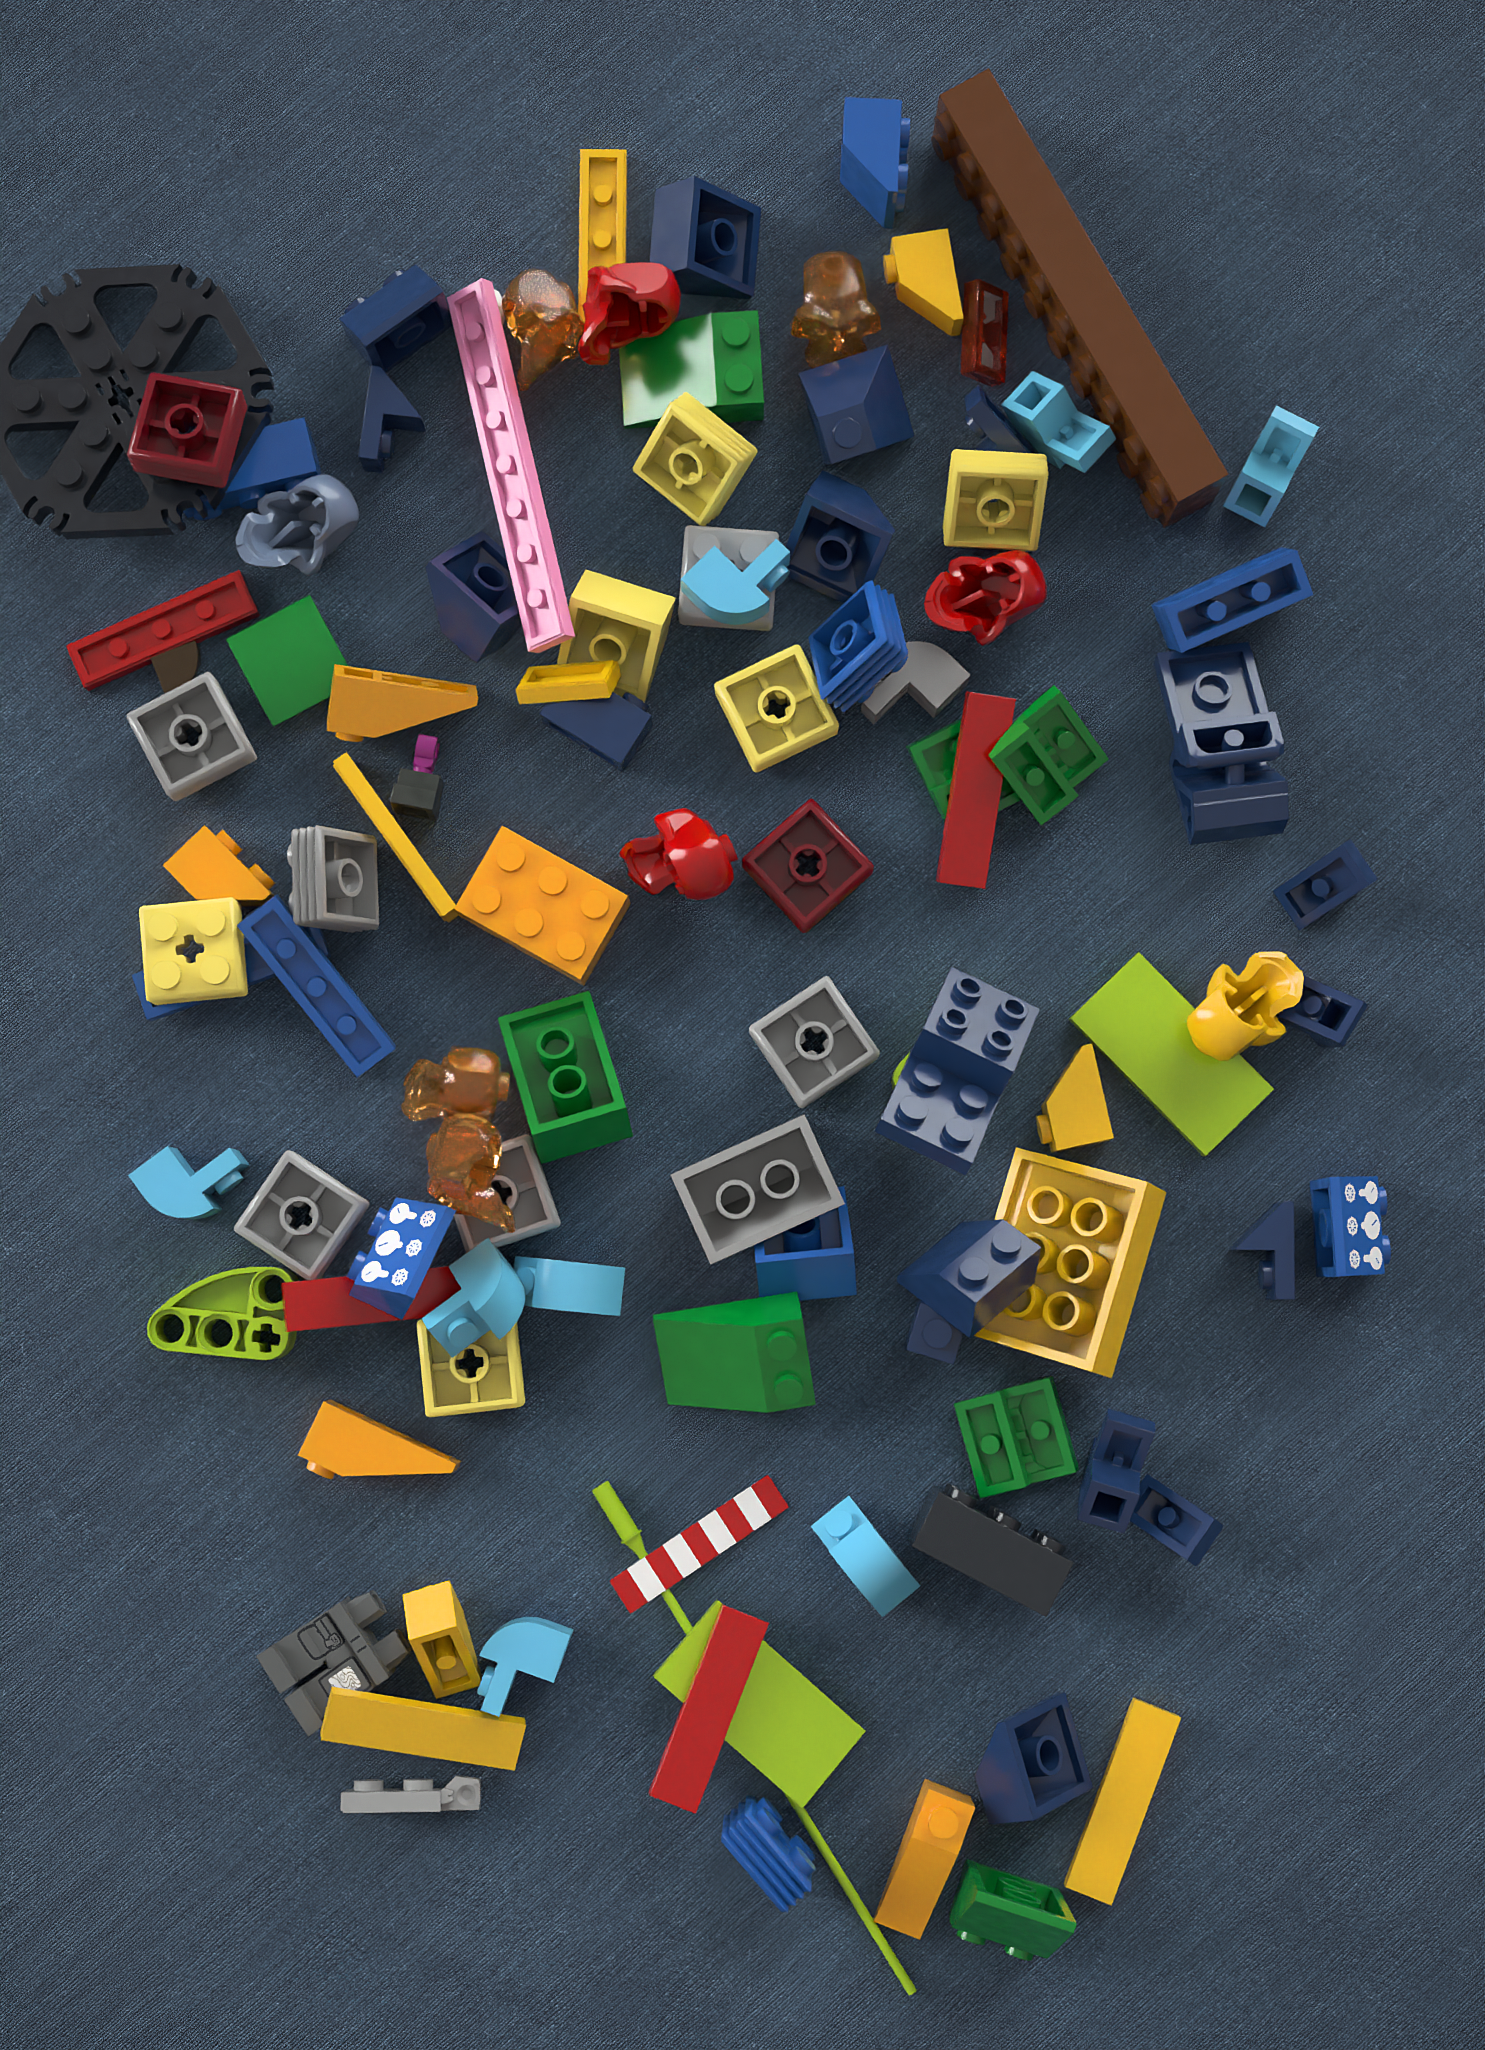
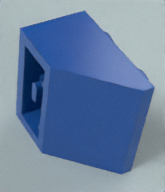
M845 97L840 182L883 228L893 229L895 212H904L908 180V164H906L907 148L909 147L910 118H901L902 100Z

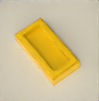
M615 660L531 666L527 669L515 690L519 704L610 698L621 677L618 661Z

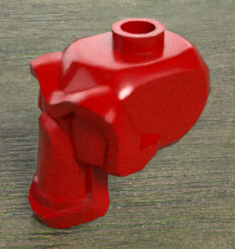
M652 262L618 263L609 268L595 266L588 270L586 302L582 305L585 323L578 345L581 359L589 365L608 364L610 361V349L622 348L637 338L654 337L667 330L677 318L681 302V293L674 273L663 264Z
M1012 550L987 559L960 556L949 562V573L947 571L941 572L935 578L926 592L924 607L932 623L955 632L969 631L975 636L977 643L985 646L995 641L1005 627L1039 609L1047 598V585L1040 566L1025 551Z
M687 808L656 815L654 823L658 828V835L648 838H635L627 842L620 850V857L625 860L628 868V876L652 895L658 894L666 886L675 882V887L680 894L685 895L687 899L706 900L726 891L734 880V871L731 863L738 860L728 835L725 833L718 837L707 820L699 818L696 813Z

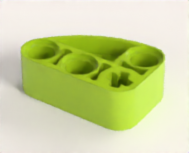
M247 1267L232 1269L209 1276L185 1288L157 1309L149 1318L147 1335L153 1345L165 1351L256 1360L282 1358L293 1349L297 1331L285 1332L283 1299L278 1303L271 1302L265 1294V1285L275 1275L280 1276L285 1282L299 1281V1279L291 1270L281 1267ZM172 1315L178 1316L184 1324L183 1335L176 1342L170 1341L164 1334L165 1321ZM221 1319L226 1320L230 1324L233 1332L231 1341L224 1347L214 1342L211 1333L213 1325ZM269 1324L272 1325L273 1333L280 1334V1343L271 1345V1351L268 1350L267 1342L260 1341L261 1331H269Z

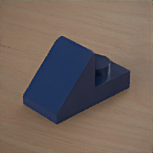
M371 365L358 458L364 471L383 473L385 458L392 459L395 449V431L389 429L426 432V428L421 416L380 366Z
M979 385L964 397L966 413L968 414L964 417L966 423L980 439L988 436L974 450L1039 454Z
M1350 839L1273 890L1298 930H1301L1378 880V878Z
M1304 976L1300 1001L1294 1007L1284 1009L1276 1014L1280 1022L1306 1032L1322 1048L1344 1047L1368 1005L1365 1001Z
M1283 1201L1273 1204L1231 1245L1228 1251H1266V1260H1260L1258 1280L1260 1289H1266V1299L1295 1300L1294 1201Z
M1146 1474L1140 1483V1495L1130 1522L1197 1567L1224 1525L1150 1475Z

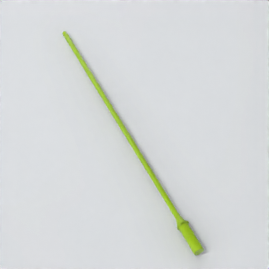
M607 1480L594 1488L592 1493L622 1540L620 1543L628 1546L640 1560L648 1554L640 1534L642 1530H638L609 1481ZM668 1588L661 1595L687 1635L693 1626ZM785 1794L908 1995L914 1994L917 1991L916 1987L874 1922V1919L804 1807L802 1809Z

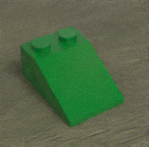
M758 310L709 313L676 321L657 336L637 338L626 346L619 348L624 429L656 427L669 403L678 399L684 392L693 396L725 423L764 420Z
M590 991L498 1017L541 1164L633 1137L627 1108Z
M797 1291L653 1315L669 1405L764 1413L816 1405Z
M965 1859L948 1915L951 1927L958 1929L956 1934L958 1937L978 1945H985L986 1939L1005 1945L1004 1951L1019 1959L1032 1961L1034 1955L1048 1959L1074 1934L1077 1922L1060 1889Z

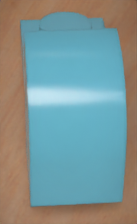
M1034 371L1001 404L1010 421L1034 446L1039 454H1045L1047 461L1059 469L1066 463L1085 473L1116 439L1110 426L1076 409L1063 385Z
M1276 405L1245 461L1223 507L1266 527L1319 427Z
M775 539L741 572L714 545L680 579L681 591L704 614L713 620L730 625L753 622L769 612L770 599L762 591L765 588L769 592L774 591L789 575L790 571L786 567L790 563V551Z
M167 1146L128 1176L147 1202L159 1212L176 1218L202 1219L222 1210L211 1194L217 1191L219 1195H223L244 1179L240 1172L250 1165L239 1150L228 1148L195 1173L177 1148Z
M489 1238L449 1266L461 1290L422 1318L429 1332L452 1358L490 1330L500 1340L512 1329L524 1308V1286L512 1266Z
M515 1256L514 1271L525 1289L524 1306L620 1316L625 1276L624 1267Z
M849 1495L811 1526L843 1571L882 1617L920 1587V1584Z
M539 1617L517 1618L498 1628L486 1642L479 1655L497 1662L496 1668L487 1665L477 1694L485 1697L481 1711L500 1717L518 1670L554 1683L574 1629Z

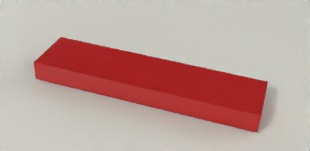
M237 570L66 645V648L83 687L90 691L152 664L151 657L193 641L200 643L261 615L240 570Z
M968 691L965 693L936 881L939 883L982 889L986 887L1003 782L1002 773L988 755L1012 725L1016 702L1014 698Z
M449 1266L428 1269L412 1304L402 1320L423 1318L461 1290ZM346 1276L281 1283L285 1332L399 1321L401 1319L350 1296L349 1293L355 1281Z
M721 1604L648 1794L650 1796L696 1814L768 1628V1622Z

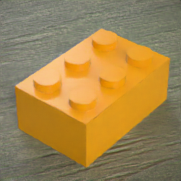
M501 826L454 910L461 918L584 986L631 903L628 895L508 828Z

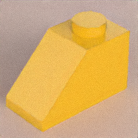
M948 228L892 237L890 254L883 255V266L886 283H895L897 299L948 335H960L963 313Z
M1092 1044L1083 1045L1077 1049L1041 1105L1043 1115L1036 1116L1040 1141L1042 1144H1050L1051 1153L1105 1142L1114 1138Z
M450 1580L402 1594L408 1639L436 1699L478 1687L482 1680V1675L463 1609Z

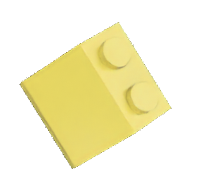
M585 570L570 597L568 607L575 637L561 643L557 664L618 661L621 677L613 692L621 697L625 692H628L645 703L667 638L676 598Z

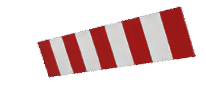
M766 1475L611 1579L610 1583L631 1614L789 1508L769 1475Z

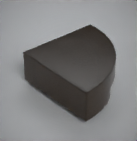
M196 641L151 657L164 694L196 678L201 665L200 649Z

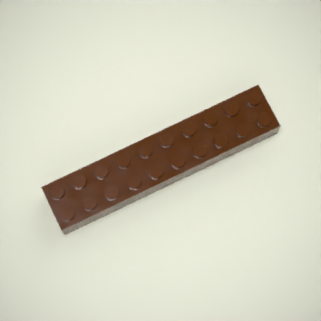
M988 68L940 94L936 116L934 117L933 136H931L932 146L938 158L942 162L948 160L956 174L954 182L961 197L966 202L971 200L979 213L977 221L986 239L989 241L994 239L1002 252L1000 260L1006 274L1011 280L1017 278L1024 289L1023 299L1029 313L1035 320L1041 318L1049 333L1046 337L1053 354L1058 359L1064 358L1072 371L1070 380L1074 390L1081 399L1088 398L1096 412L1093 414V418L1110 426L1116 437L1113 443L1119 451L1117 454L1119 466L1128 479L1134 477L1143 492L1140 494V499L1145 511L1152 519L1158 518L1165 529L1212 503L1229 475L992 72Z

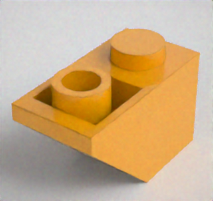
M204 825L163 864L197 901L232 897L241 906H262L275 896L269 889L276 883L256 863L249 869L242 863L237 855L243 849L223 829L215 835Z

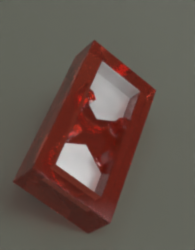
M980 279L964 283L962 351L960 356L961 375L992 387L1004 384L1006 379L1009 292Z

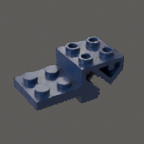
M1243 642L1193 648L1182 653L1178 651L1157 653L1154 666L1175 743L1168 764L1189 845L1282 834L1289 820L1288 783L1284 777L1275 771V768L1269 767L1266 761H1274L1276 757L1284 754V740L1276 712L1268 711L1250 643Z
M951 967L928 1013L925 1025L908 1055L874 1132L966 1175L975 1159L999 1098L1014 1073L1040 1009L974 976Z

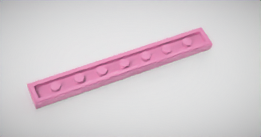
M481 278L447 297V302L528 652L540 653L575 637L493 283Z

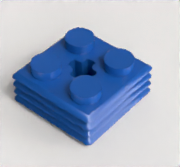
M873 580L866 582L808 637L820 698L822 700L827 698L828 704L834 702V707H841L842 712L849 710L856 702L862 703L866 701L873 693L875 685L888 673L899 671L905 665L908 658V649L894 594L888 595L886 589L881 591L880 585L874 586Z
M746 1795V1802H739L738 1809L731 1808V1815H724L721 1842L781 1912L788 1913L789 1905L796 1906V1898L804 1899V1892H811V1874L816 1870L812 1863L815 1855L798 1835H795L790 1840L779 1824L783 1821V1818L766 1797L757 1801L754 1796Z

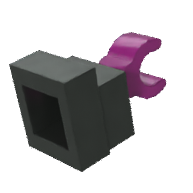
M418 735L413 762L414 768L413 770L400 768L397 784L394 783L390 803L395 813L437 821L444 786L441 776L432 774L440 750V744L437 743L438 737Z

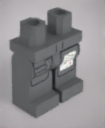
M374 1590L359 1595L352 1600L349 1596L256 1656L280 1694L324 1663L328 1667L284 1698V1701L307 1736H310L322 1727L331 1687L369 1692L388 1679L397 1670L395 1666L412 1650V1646L398 1628L380 1641L377 1640L368 1625L387 1612L385 1605Z

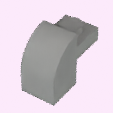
M906 642L908 658L905 665L895 673H888L889 676L887 678L884 677L875 685L871 696L862 702L860 712L874 725L907 692L935 718L967 686L970 674L942 648L927 642Z

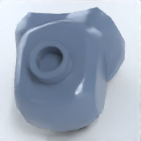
M323 474L310 477L288 492L278 491L266 494L258 500V511L261 515L253 512L246 514L236 536V548L240 557L247 564L255 567L274 569L289 563L299 568L302 574L306 576L317 574L322 568L323 559L331 554L357 526L359 519L357 503L351 491L335 477Z

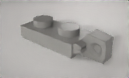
M456 1775L444 1788H433V1779H404L403 1788L384 1789V1780L364 1779L354 1780V1789H346L341 1792V1811L343 1813L441 1812L449 1810H479L481 1807V1778Z

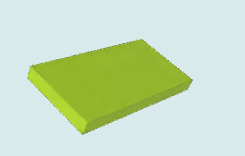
M1137 952L1068 1020L1204 1157L1265 1099L1274 1088L1240 1054L1229 1061H1219L1202 1053L1194 1045L1187 1027V1017L1195 1008Z
M718 1600L711 1605L653 1674V1677L682 1703L722 1603ZM763 1640L724 1740L803 1809L866 1731Z

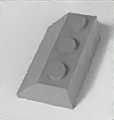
M805 1114L671 1174L710 1265L845 1204Z

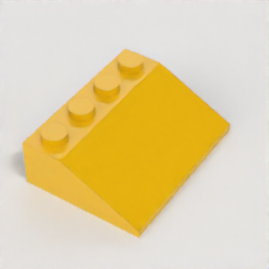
M1016 1147L994 1220L1004 1219L1041 1247L1035 1283L974 1336L1112 1379L1167 1192L1143 1180Z

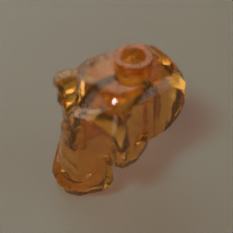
M845 251L817 253L803 264V305L796 310L791 319L790 326L792 336L809 339V344L805 349V359L811 369L867 351L863 337L867 334H875L881 330L879 313L867 300L861 261Z
M532 268L521 272L506 288L502 297V310L506 322L511 329V334L522 343L521 368L518 370L516 380L518 390L526 391L529 389L530 384L534 383L538 377L565 359H575L579 356L576 344L583 330L584 322L583 318L578 314L574 295L565 282H558L546 270Z
M453 1045L448 1055L443 1058L441 1065L427 1059H419L414 1064L403 1083L405 1098L401 1104L402 1112L412 1121L443 1117L445 1123L442 1133L446 1138L477 1135L487 1125V1122L494 1118L497 1101L507 1102L509 1073L500 1072L501 1061L493 1051Z
M456 1113L442 1122L438 1133H432L428 1140L426 1148V1158L429 1161L427 1192L443 1206L456 1210L455 1214L478 1218L486 1223L493 1224L495 1227H502L505 1233L516 1231L514 1213L507 1205L502 1203L499 1193L491 1188V1181L495 1177L497 1170H500L502 1138L499 1130L491 1121L474 1113Z

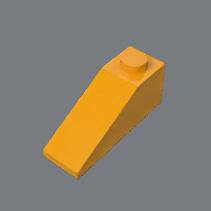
M334 664L327 714V731L335 732V737L351 742H361L364 740V737L376 738L477 706L476 685Z
M331 1399L323 1401L298 1453V1456L309 1460L306 1466L307 1469L328 1479H333L335 1473L340 1476L445 1474L457 1471L461 1463L456 1458Z
M924 1779L873 1918L874 1922L920 1940L957 1859L974 1813L975 1805L971 1796Z

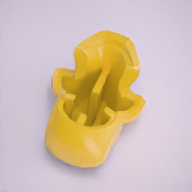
M1280 951L1253 954L1240 975L1234 973L1228 965L1222 964L1211 977L1207 987L1206 999L1187 1017V1027L1194 1045L1202 1053L1219 1061H1229L1249 1046H1263L1279 1039L1287 1031L1285 1026L1278 1020L1276 1014L1284 1009L1294 1007L1300 1001L1304 982L1302 970L1287 957V954Z

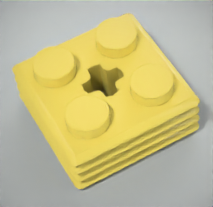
M684 392L678 399L669 403L636 460L633 471L697 524L706 526L707 523H710L722 511L756 456L757 449L693 396Z
M953 450L951 453L943 520L944 545L947 547L1036 551L1038 549L1049 474L1047 456L1045 454ZM992 499H998L997 502H989Z
M793 645L716 682L714 685L715 695L752 770L756 773L838 734L839 723L830 705L827 703V699L822 700L820 698L816 677L800 645ZM775 699L779 705L788 704L783 718L777 719L775 715L768 716L766 714L769 710L768 701Z
M229 897L140 907L139 918L147 1001L155 1005L242 997L248 994L244 936L237 927V924L242 921L241 904L237 900ZM195 940L200 946H204V952L196 954V962L194 963L183 955L184 949L190 946V941Z
M423 1320L417 1321L425 1414L427 1417L518 1408L525 1404L517 1322L500 1340L490 1330L452 1358L429 1332ZM467 1349H474L475 1356L483 1357L484 1366L476 1370V1377H470L468 1369H460L459 1359L467 1357Z

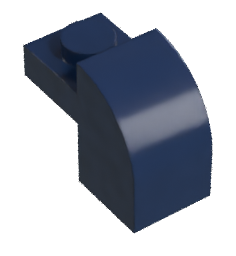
M1108 1408L1098 1437L1093 1438L1086 1460L1078 1497L1077 1520L1125 1534L1140 1495V1472L1155 1435V1422Z

